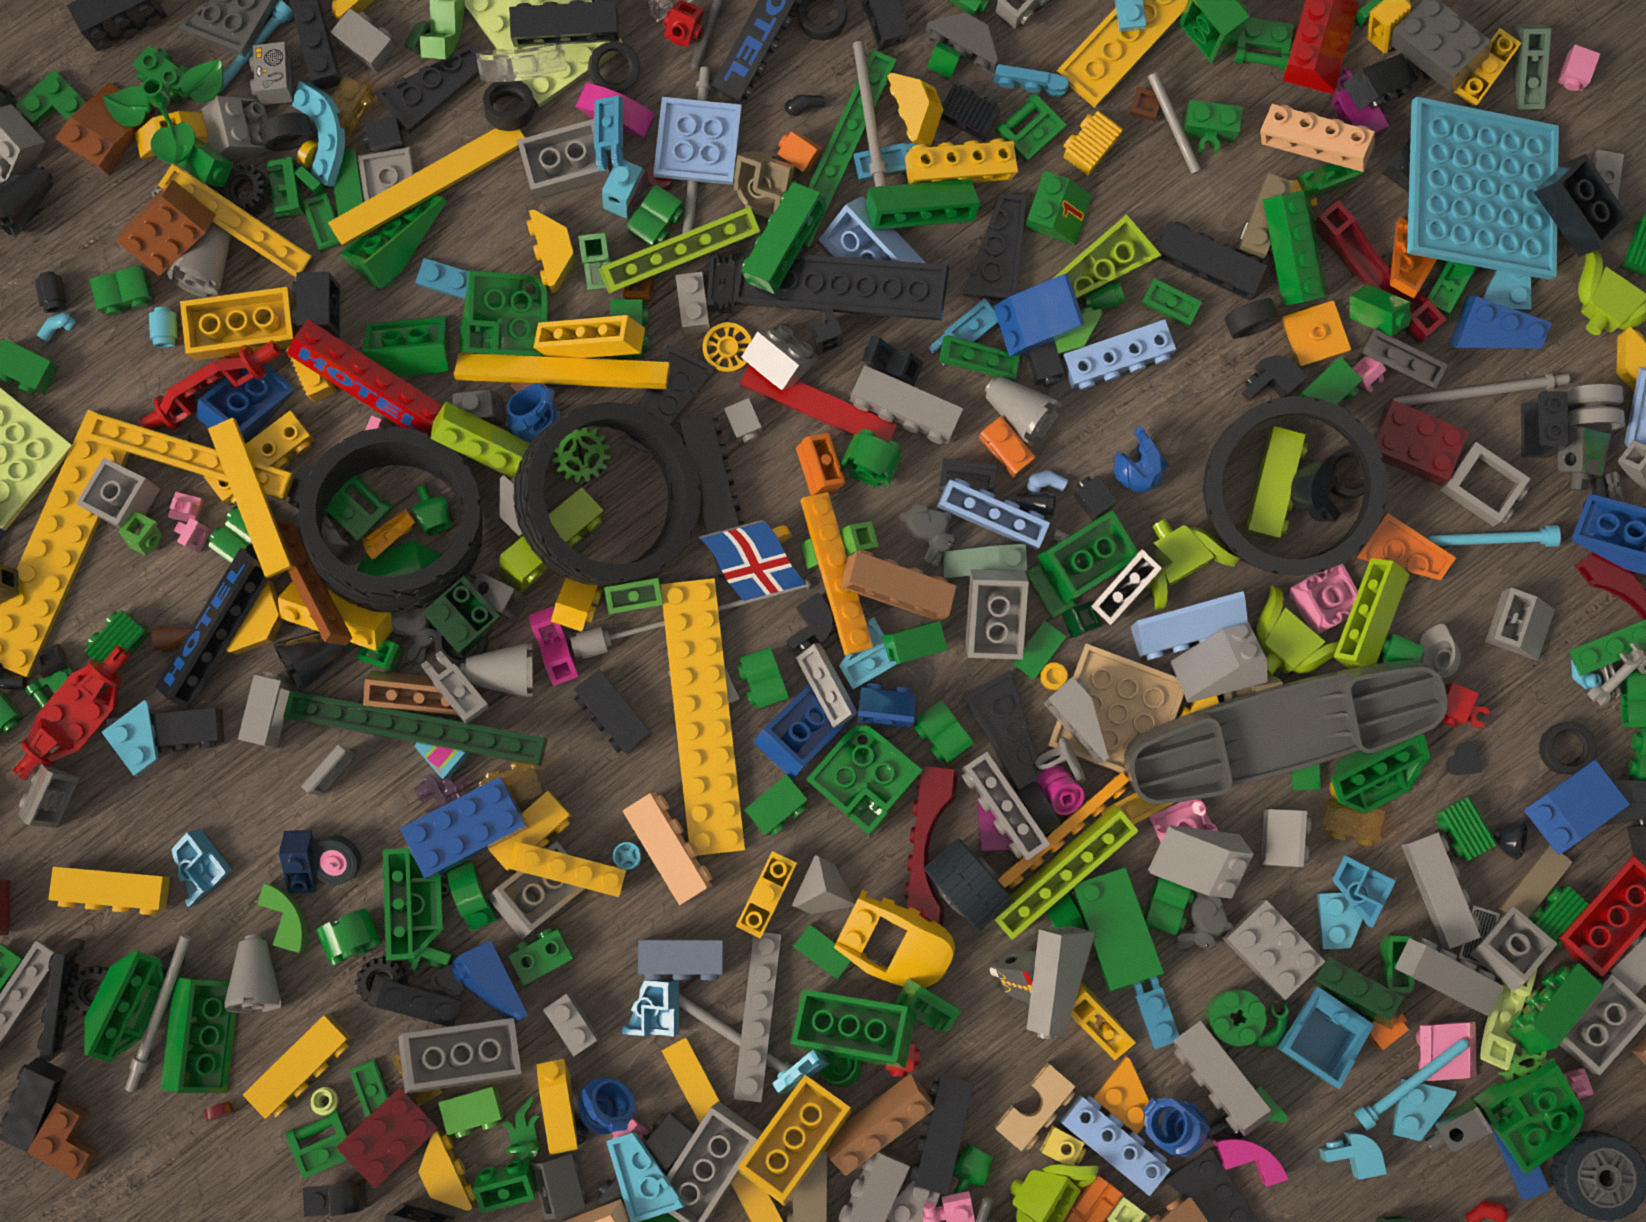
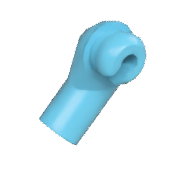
M66 312L50 316L37 336L49 342L57 329L63 327L65 330L70 331L76 324V320Z
M1571 659L1572 678L1579 685L1587 690L1601 685L1602 680L1598 674L1589 672L1579 676Z

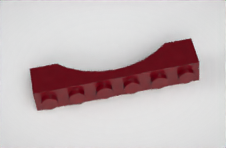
M1339 200L1318 216L1315 221L1317 233L1364 285L1368 284L1410 302V325L1404 329L1418 345L1447 320L1426 297L1417 293L1413 299L1390 285L1391 269L1368 242L1356 218Z
M1592 551L1574 564V567L1590 587L1601 589L1617 596L1630 605L1642 620L1646 619V589L1637 581L1638 576L1636 572L1623 569Z
M922 766L923 773L916 780L919 798L918 800L915 799L913 804V816L917 817L916 826L912 827L910 832V843H913L914 846L913 855L909 854L907 860V870L911 871L910 882L905 884L904 897L908 899L907 909L912 907L920 911L919 915L927 921L931 922L934 920L943 927L944 907L936 895L930 876L924 869L928 865L929 846L935 826L945 809L956 799L958 771L955 769Z

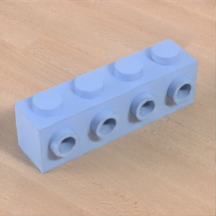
M1164 319L1065 353L1061 361L1072 390L1079 387L1082 391L1095 386L1096 381L1105 379V382L1115 380L1121 376L1120 373L1128 370L1131 373L1139 372L1145 369V365L1154 361L1156 365L1171 360L1170 356L1174 354L1176 347Z
M955 478L954 481L949 480L937 508L950 512L1020 544H1026L1027 547L1034 550L1040 548L1050 525L1049 522L1044 520L1045 517L1034 511L1026 513L1019 510L1020 506L1008 500H1005L1004 503L994 499L995 495L986 490L980 489L979 492L969 488L970 484L963 480Z
M1079 1095L1060 1119V1122L1141 1190L1151 1196L1171 1170L1165 1165L1168 1160L1155 1149L1152 1153L1147 1151L1143 1147L1146 1142L1133 1131L1130 1135L1121 1129L1124 1123L1113 1114L1106 1117L1099 1110L1102 1105L1090 1095L1086 1099Z

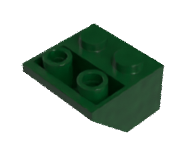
M464 576L422 612L462 656H465L484 639L501 617Z

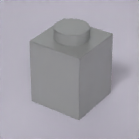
M749 398L724 408L737 442L744 441V443H749L759 438L758 434L762 433V427Z

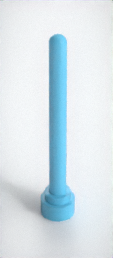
M277 1L273 7L274 10L271 12L273 16L263 26L253 45L263 44L280 23L284 24L293 18L292 9L283 1ZM253 45L246 57L238 55L225 70L221 92L249 61V57L253 56Z
M1546 525L1540 531L1431 535L1427 539L1437 546L1540 542L1541 545L1545 544L1546 547H1558L1561 534L1558 525Z
M1460 1039L1372 1107L1368 1105L1364 1108L1362 1106L1354 1114L1366 1130L1369 1131L1377 1125L1375 1122L1379 1120V1115L1469 1047V1042L1466 1039Z

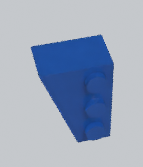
M1467 296L1449 347L1542 349L1552 323L1477 296Z

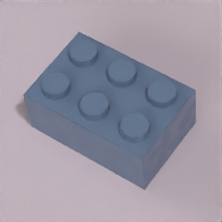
M725 939L638 940V974H645V980L663 979V974H673V980L691 979V974H701V980L719 979V974L725 973Z

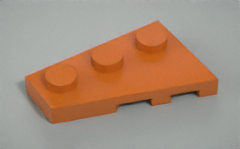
M1399 217L1395 227L1390 285L1414 299L1437 259L1407 254L1408 221Z
M1385 513L1376 531L1355 557L1365 561H1370L1371 558L1394 561L1406 572L1436 580L1443 578L1456 557L1389 513Z

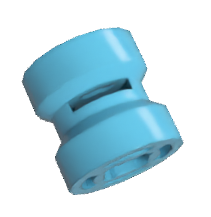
M623 842L615 848L613 860L619 868L632 870L640 865L642 851L636 844Z

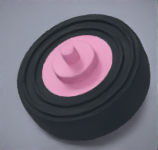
M332 835L325 837L315 845L311 852L313 872L321 881L327 884H345L357 874L360 868L361 856L358 848L352 841L343 836Z

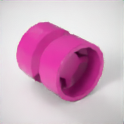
M1055 765L1043 770L1039 775L1037 785L1043 791L1057 814H1072L1081 807L1084 801V791L1064 767Z

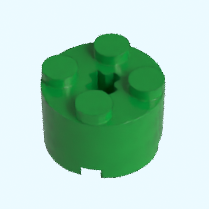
M861 429L860 433L853 435L840 466L843 470L845 467L850 469L849 475L864 484L877 487L878 483L885 484L883 488H889L903 457L900 452L901 446L895 441L886 440L885 442L877 438L876 434L870 430Z
M368 908L339 917V920L333 922L332 925L329 922L316 930L332 967L347 961L349 957H360L369 953L371 949L382 945L380 935Z
M1231 988L1217 993L1210 999L1206 1007L1205 1018L1208 1028L1215 1038L1232 1046H1245L1254 1043L1263 1033L1266 1025V1010L1261 1001L1252 993ZM1238 1012V1015L1241 1016L1240 1021H1235L1234 1023V1020L1230 1018L1231 1013Z

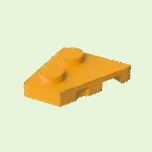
M407 509L362 539L365 550L372 560L398 537L404 536L413 528L412 525L415 521Z
M1125 1056L1093 1096V1099L1138 1134L1145 1125L1144 1117L1146 1114L1143 1112V1109L1149 1100L1131 1060Z

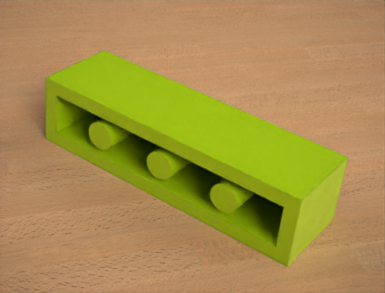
M448 402L444 403L433 421L432 440L511 478H515L520 460H522L524 452L530 445L529 442Z
M1276 426L1269 431L1244 534L1276 542L1281 536H1285L1289 523L1288 520H1285L1286 512L1291 510L1293 506L1291 485L1299 469L1300 458L1304 459L1308 443H1304L1306 434Z
M1371 558L1333 656L1349 669L1377 663L1410 575L1394 561Z

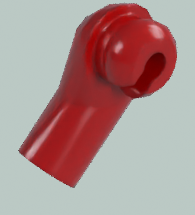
M1485 1200L1476 1205L1464 1217L1468 1222H1480L1484 1218L1497 1220V1222H1506L1509 1214L1503 1204Z

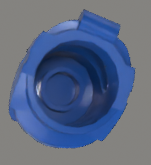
M542 383L526 386L509 399L506 423L513 435L531 443L533 438L542 430L560 418V411L553 406L554 390L548 389Z
M1142 426L1136 427L1133 431L1134 436L1137 437L1138 461L1134 463L1125 453L1120 454L1117 451L1113 465L1114 474L1118 482L1122 483L1127 489L1137 493L1152 491L1153 488L1156 489L1163 481L1162 472L1170 466L1150 437L1145 433V428Z
M601 1077L588 1082L584 1088H580L577 1111L585 1127L597 1134L607 1135L615 1131L627 1130L629 1122L636 1113V1103L633 1093L626 1084H622L613 1078ZM606 1097L612 1102L613 1108L606 1099Z
M1152 1097L1143 1109V1112L1146 1114L1144 1117L1145 1131L1149 1138L1164 1151L1173 1156L1189 1157L1204 1145L1210 1131V1126L1203 1112L1192 1103L1176 1098L1157 1099ZM1166 1109L1162 1117V1132L1165 1134L1164 1136L1161 1133L1160 1126L1158 1124V1118L1160 1114Z

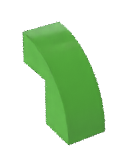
M430 0L431 32L420 36L421 58L447 59L452 55L462 32L465 0Z
M872 521L848 525L839 530L847 558L856 551H871L879 547ZM811 538L800 543L807 569L819 567Z
M264 883L257 905L283 913L273 945L297 953H304L308 942V928L301 907L285 890L273 884Z

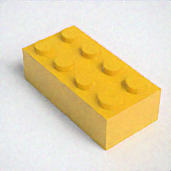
M288 287L180 301L185 352L194 361L220 358L228 354H239V347L243 344L248 345L255 351L271 340L275 341L280 349H286L290 347L295 335L299 331L292 320V308L296 307L295 297Z
M804 1075L737 1167L739 1173L785 1206L851 1114V1107Z

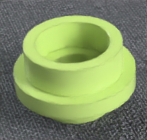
M328 1087L316 1090L311 1097L312 1110L322 1116L334 1112L339 1102L337 1093ZM328 1097L329 1103L327 1106L323 1107L322 1101L324 1098Z

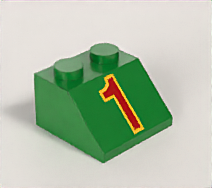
M1044 170L1025 229L1075 245L1092 195L1069 178Z

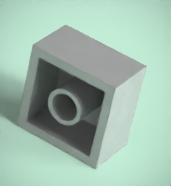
M1512 906L1499 918L1472 950L1470 955L1514 992L1530 978L1557 943Z

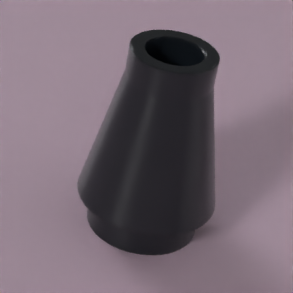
M1049 491L1017 493L1016 504L1020 506L1019 509L1027 512L1034 511L1045 518L1047 515H1054L1056 494H1049Z

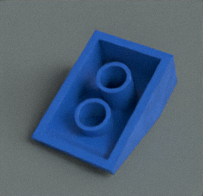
M1068 273L1012 295L993 306L1009 357L1025 355L1029 349L1052 343L1085 325Z
M264 364V378L257 379L253 377L242 385L235 387L226 377L199 398L196 417L208 428L230 418L236 419L246 443L257 434L295 392V387L268 364ZM247 368L240 369L243 377L250 373Z
M1589 493L1572 541L1623 569L1646 575V508Z
M809 684L760 732L753 743L793 780L851 719L840 727L833 728Z
M867 684V688L861 687L857 722L911 728L914 723L916 694L910 693V688L894 687V691L883 690V685Z
M1595 759L1529 804L1524 811L1555 852L1560 855L1624 810L1630 803Z
M491 940L461 954L452 962L454 967L451 968V972L456 982H461L465 989L505 1019L514 1018L516 1023L528 1016Z

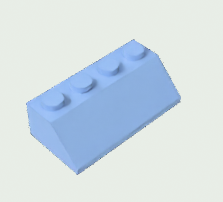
M863 196L846 204L819 238L822 245L834 257L926 263L893 228L873 230L865 208L866 199Z
M1242 591L1136 621L1131 626L1139 657L1147 656L1148 660L1163 657V651L1173 649L1174 653L1190 649L1189 644L1201 643L1221 629L1247 623L1245 595Z

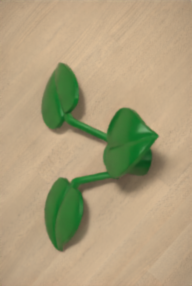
M221 60L205 62L186 71L179 80V86L183 91L172 87L169 83L164 85L157 77H150L143 82L142 87L130 86L118 92L103 95L106 108L119 124L126 127H135L145 121L146 112L152 111V105L158 107L168 127L161 128L154 133L150 143L151 149L160 160L173 165L178 164L192 153L196 136L188 123L181 122L173 126V122L165 109V106L170 102V91L185 98L191 96L193 101L197 103H205L215 99L223 87V63Z

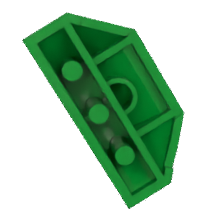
M412 541L384 550L373 560L369 555L362 557L356 571L373 576L394 577L406 575L428 567L442 557V555L416 541Z
M1424 733L1374 753H1365L1359 750L1338 760L1331 776L1338 803L1366 814L1410 791L1419 777L1424 764H1427L1431 758Z
M410 848L384 849L383 878L386 961L416 959L443 931L441 875L432 879H425Z
M135 950L110 966L85 1016L84 1054L86 1056L112 1062L117 1058V1055L141 1040L164 982L160 958Z

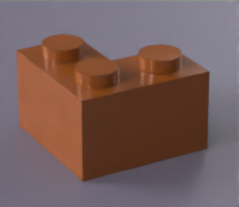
M67 1099L56 1102L27 1153L74 1180L86 1176L100 1152L76 1138L90 1112Z

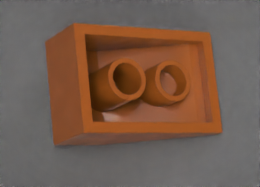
M111 83L106 84L68 119L55 138L67 150L108 176L135 139V132L144 126L153 113V110L146 112L145 121L135 127H126L119 124L107 110L103 95L120 91L119 88Z

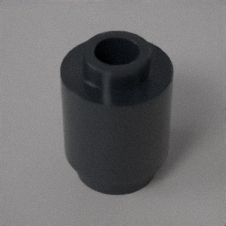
M53 271L40 273L39 278L34 280L39 306L43 307L45 313L63 311L67 299L62 277L56 275Z

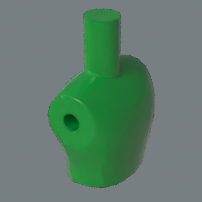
M427 485L417 487L422 502L413 506L412 510L418 525L421 526L425 534L432 536L451 528L450 510L445 497L432 498Z
M968 1144L956 1158L953 1173L960 1180L953 1194L966 1192L970 1184L983 1187L989 1177L994 1157Z

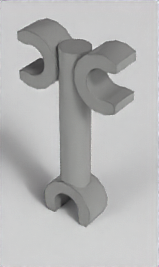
M1631 643L1630 646L1633 648V651L1630 654L1620 653L1619 656L1625 664L1603 685L1595 686L1587 693L1592 701H1597L1601 706H1604L1611 699L1610 693L1636 668L1640 673L1646 674V669L1644 668L1646 665V651L1643 652L1638 644Z

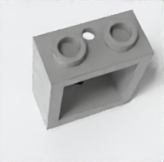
M1475 442L1468 447L1455 466L1449 481L1442 485L1440 491L1494 527L1501 522L1506 523L1514 512L1511 508L1516 500L1520 501L1529 490L1526 485L1531 478ZM1478 458L1516 483L1498 511H1495L1459 486Z
M263 672V676H253L238 740L278 749L285 721L283 715L289 692L293 689V685L286 683L285 677L269 672Z

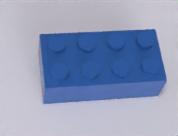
M498 777L400 828L423 877L425 879H432L529 827L505 779Z

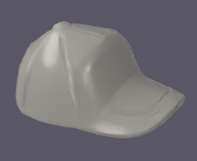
M1445 624L1436 625L1427 630L1420 639V645L1424 646L1420 661L1424 662L1444 679L1452 676L1458 670L1461 662V653L1448 627Z

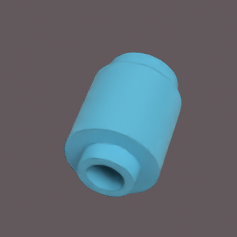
M156 307L154 312L149 313L150 340L153 341L154 347H174L175 340L178 339L177 314L172 312L169 307Z

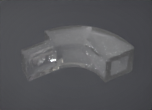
M563 43L520 50L497 49L476 53L480 79L482 81H519L567 71Z

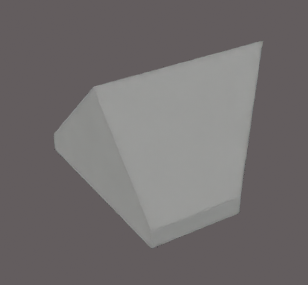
M815 855L792 906L809 914H817L854 907L856 901L835 864Z

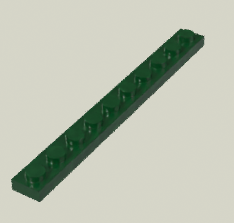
M295 691L289 692L283 715L284 718L536 766H542L548 741L545 737L466 724L464 722L382 707L364 706L360 703Z

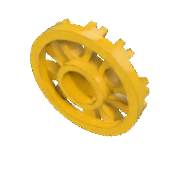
M731 322L720 323L712 327L705 335L703 354L708 364L716 367L717 371L736 372L748 363L737 357L739 352L744 353L747 349L739 348L738 345L748 344L749 346L752 340L749 333L742 326ZM724 328L725 336L722 338L718 337L715 331ZM730 328H734L732 337L728 336ZM739 332H742L746 338L736 341L735 337ZM713 337L718 340V343L710 341L709 338ZM707 346L716 347L717 351L715 353L708 354ZM719 354L721 357L714 363L712 359ZM733 357H735L738 363L736 366H733L731 362ZM727 359L729 362L728 367L720 366L721 361Z

